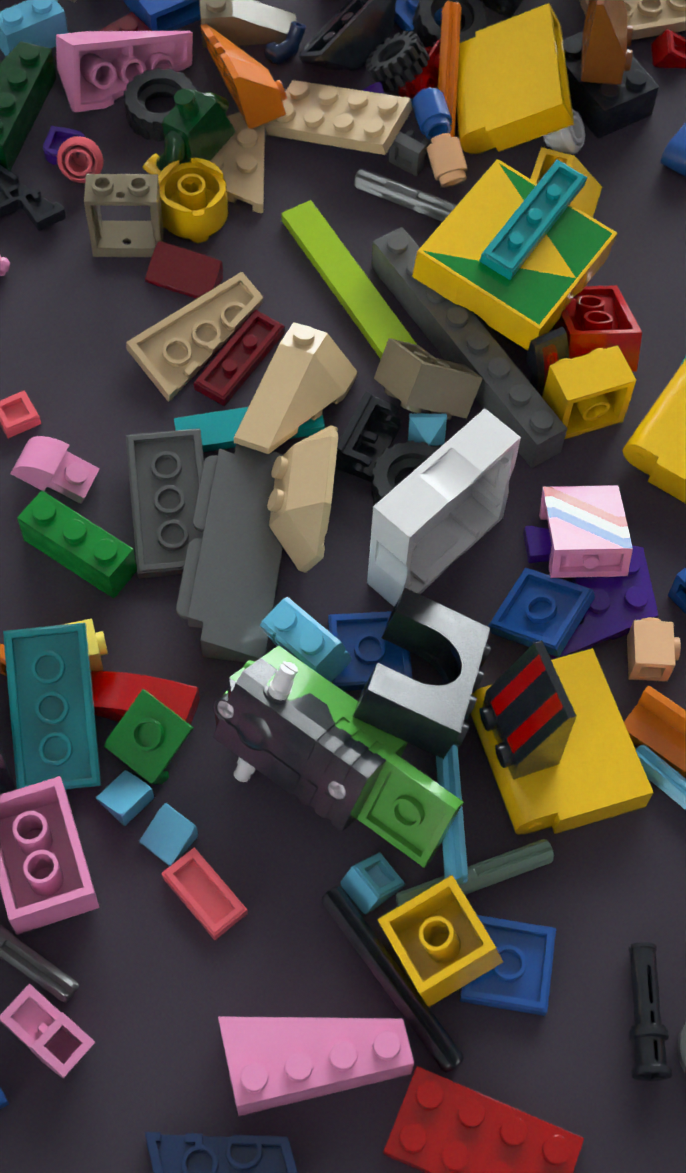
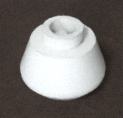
M572 110L574 125L543 136L546 145L554 151L576 154L584 145V125L576 111Z

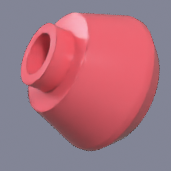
M76 136L62 143L57 153V163L60 171L66 178L76 183H85L86 174L101 173L103 155L100 148L92 140Z

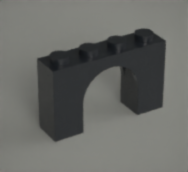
M404 588L389 615L381 638L428 661L439 672L445 685L434 686L424 684L377 663L362 689L353 717L444 759L452 745L457 747L461 745L468 731L469 724L465 723L464 719H468L477 700V697L471 694L475 693L484 675V671L480 670L479 667L484 665L491 650V646L486 644L490 628Z

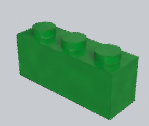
M41 491L17 517L24 541L113 599L137 572L133 548L44 491Z

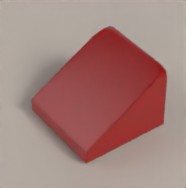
M666 29L651 44L653 65L659 68H686V39Z

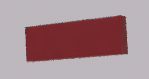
M255 309L194 382L195 390L225 406L284 335L285 325Z

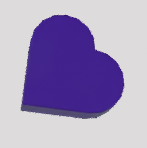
M51 125L43 146L46 160L51 164L58 165L57 153L62 143L71 137H85L84 134L78 130Z

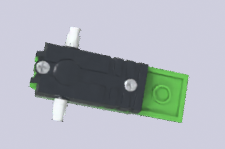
M279 645L259 660L247 661L242 669L229 677L227 682L228 691L214 703L216 731L213 738L239 756L238 765L233 774L237 780L247 782L250 780L251 774L253 775L255 769H257L292 795L294 793L299 796L298 800L304 805L314 807L316 809L315 813L323 819L329 818L333 821L332 825L338 830L343 831L358 819L423 868L429 864L464 802L401 758L408 742L353 717L358 703L357 700Z

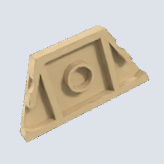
M238 112L227 116L236 131L235 134L210 162L217 165L223 173L227 186L228 201L235 203L239 199L253 205V211L264 213L265 124L249 129L241 113Z

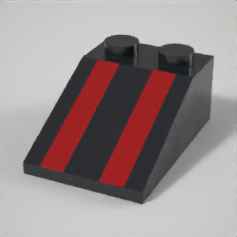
M543 641L534 643L486 691L483 706L479 709L480 718L487 732L492 731L498 743L495 745L498 761L502 768L508 767L513 780L558 765L576 719V713Z

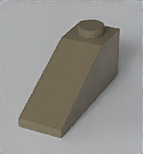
M199 0L201 25L208 24L236 46L269 44L272 42L282 43L286 40L291 22H297L296 14L254 0ZM202 33L203 48H206L207 46Z

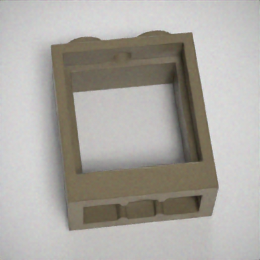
M86 174L84 205L93 257H152L158 241L163 242L164 237L158 174ZM100 206H150L151 221H102ZM126 241L131 242L129 245L124 244Z

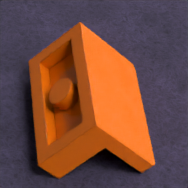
M647 686L638 704L624 721L629 736L634 745L637 747L646 745L686 778V710L651 686Z

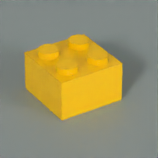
M618 345L607 349L598 348L586 355L573 359L564 358L550 365L542 398L567 427L565 439L623 422L636 384V378Z
M453 875L377 919L428 1007L503 963L496 946Z

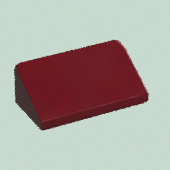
M158 241L150 261L145 282L198 299L219 286L223 278V263L218 259Z

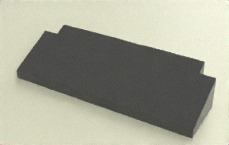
M236 444L234 454L219 449L218 456L211 455L204 461L193 518L195 529L203 532L202 539L192 540L188 545L176 606L178 616L188 619L189 627L202 628L200 639L202 657L246 663L249 660L257 661L267 653L269 637L260 624L274 609L283 554V546L269 527L271 511L268 510L267 504L270 494L274 489L275 478L271 475L272 467L277 457L283 456V454L274 451L266 454Z

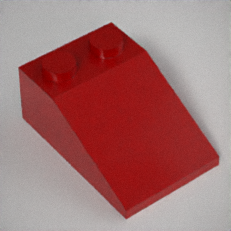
M585 286L566 306L559 320L554 325V330L563 327L566 331L569 359L586 355L598 348L607 349L618 345L631 371L637 372L642 331L618 286Z

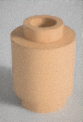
M450 133L433 137L431 139L432 144L427 146L426 150L435 180L440 182L441 187H449L467 179L465 172L468 169L459 138L451 137Z

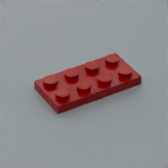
M417 1066L384 1148L383 1155L424 1173H573L585 1138Z

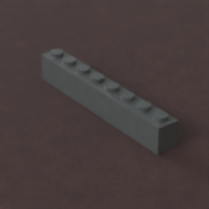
M400 227L374 240L371 263L373 271L444 360L466 365L483 378L475 399L483 409H487L521 437L518 452L531 469L561 453L567 427L473 312L452 303L412 277L419 246L405 229Z

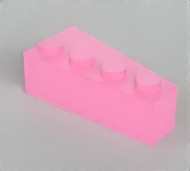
M218 1017L238 1117L410 1075L414 1066L403 1019Z

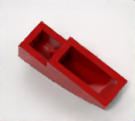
M91 671L95 715L120 722L141 690L145 689L191 725L200 702L198 687L140 674Z

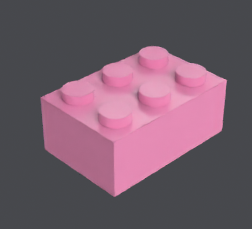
M61 776L0 795V889L9 922L17 935L100 908Z

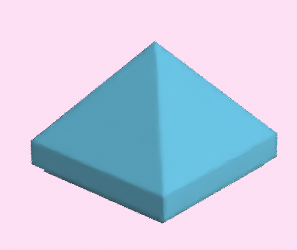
M409 414L408 441L417 443L422 441L428 443L429 446L444 445L447 414Z

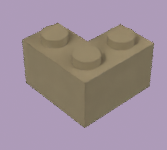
M391 338L387 341L374 379L385 387L384 392L387 395L401 400V407L415 413H421L422 409L430 410L432 414H447V420H451L452 415L467 419L483 379L466 365L435 358L419 345Z

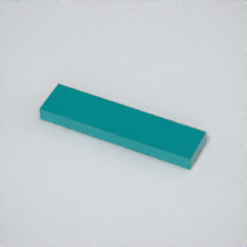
M556 160L482 252L479 262L511 280L584 187L587 177L561 161Z
M248 407L174 418L175 431L200 428L203 452L236 447L234 436ZM323 415L316 420L311 418L298 427V433L290 439L311 436L325 429Z

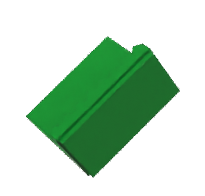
M142 689L106 740L104 747L149 783L162 785L169 778V771H164L194 727L148 691Z

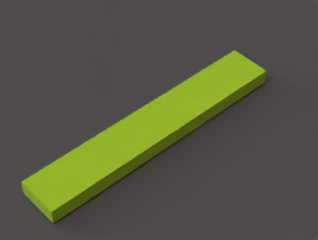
M311 200L281 213V221L380 359L389 338L417 345Z

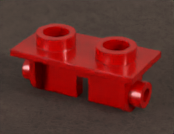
M441 39L437 40L434 47L425 48L430 57L427 61V67L422 68L423 72L420 75L416 74L412 82L408 80L405 82L404 87H398L400 97L414 98L422 89L437 88Z

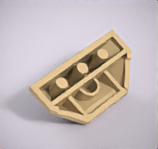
M331 425L294 444L283 456L277 457L272 467L271 475L275 478L274 489L270 494L267 504L268 510L271 511L269 527L297 569L304 573L309 571L324 557V540L328 530L338 446V429Z

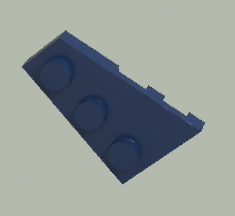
M145 1132L154 1173H298L289 1139L286 1136L233 1135L232 1137L203 1136V1134L196 1133L161 1135V1132Z

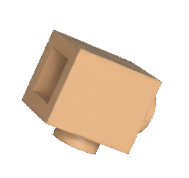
M652 617L633 621L627 636L628 680L668 682L675 667V660H679L681 650L680 638L674 637L673 622H663Z

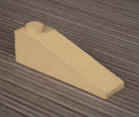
M297 323L292 324L281 340L234 436V443L270 454L297 434L298 427L310 418L316 420L322 415L323 409L332 402L337 404L345 398L355 382L358 372L328 333L313 329L310 326Z

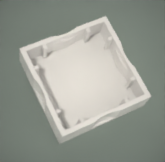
M484 408L373 506L367 584L392 606H395L404 588L421 594L457 558L468 551L504 516L509 493V480L515 466L521 437Z

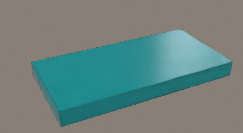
M86 623L3 631L17 789L61 776L65 790L101 786Z

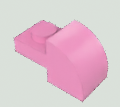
M36 436L28 440L10 474L42 491H45L48 486L81 504L100 468L68 452L69 444L51 437Z
M30 983L0 1015V1022L31 1049L35 1056L62 1078L71 1071L95 1044L93 1039L67 1015L54 1007Z

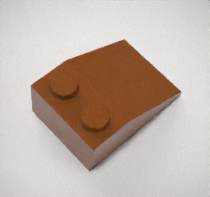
M589 0L582 32L581 81L621 85L624 71H630L632 50H627V46L631 45L633 26L627 25V8L623 0Z

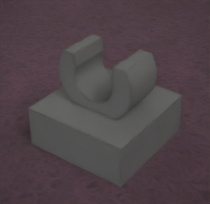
M409 130L405 134L399 131L389 149V162L417 177L424 169L426 148L429 146V140L427 138H424L422 142L415 140V131Z

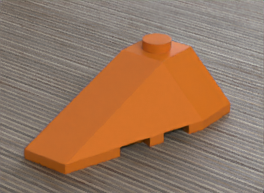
M208 24L200 25L207 49L247 127L253 129L286 115L282 101L286 100L287 96L281 81L277 80L274 82L266 67Z

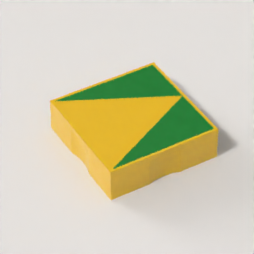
M497 159L419 248L412 277L452 303L474 312L491 328L528 351L530 341L547 334L559 320L566 304L584 289L608 259L617 232L570 204L511 280L479 262L482 252L537 185L533 180Z

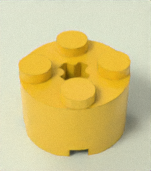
M190 158L191 162L182 164L178 160L167 165L158 176L163 226L176 236L190 239L195 243H202L210 235L216 233L226 222L228 216L226 182L221 169L208 160Z

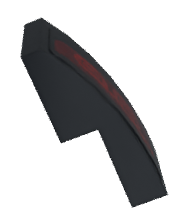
M563 327L530 341L526 363L533 372L530 383L541 397L543 396L549 366L561 359L569 358L567 334Z

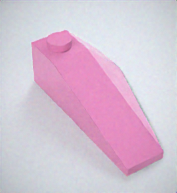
M89 31L57 34V70L72 111L82 112L105 109L115 104L114 100L124 96L127 84L137 74H142L143 71L162 68L180 72L192 66L193 32Z

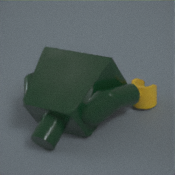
M188 88L177 91L174 95L176 106L162 122L165 136L164 153L160 156L157 153L153 154L142 168L148 174H158L159 176L167 165L178 160L180 164L191 162L190 158H201L211 161L236 132L225 114L229 109L228 100L212 92L203 94Z

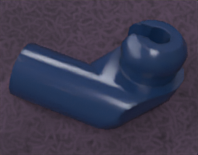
M292 21L286 40L279 45L275 42L269 43L264 51L265 57L272 60L273 64H282L299 52L307 27L302 23Z

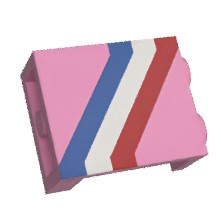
M618 485L543 487L539 516L540 520L548 521L551 537L550 577L628 576L633 546Z

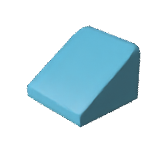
M124 770L96 797V800L122 825L126 826L154 799L153 789L148 784L127 770Z
M165 803L159 809L139 842L168 866H171L197 839L198 831L191 821Z
M380 852L353 865L340 883L363 914L371 912L405 886L404 881Z

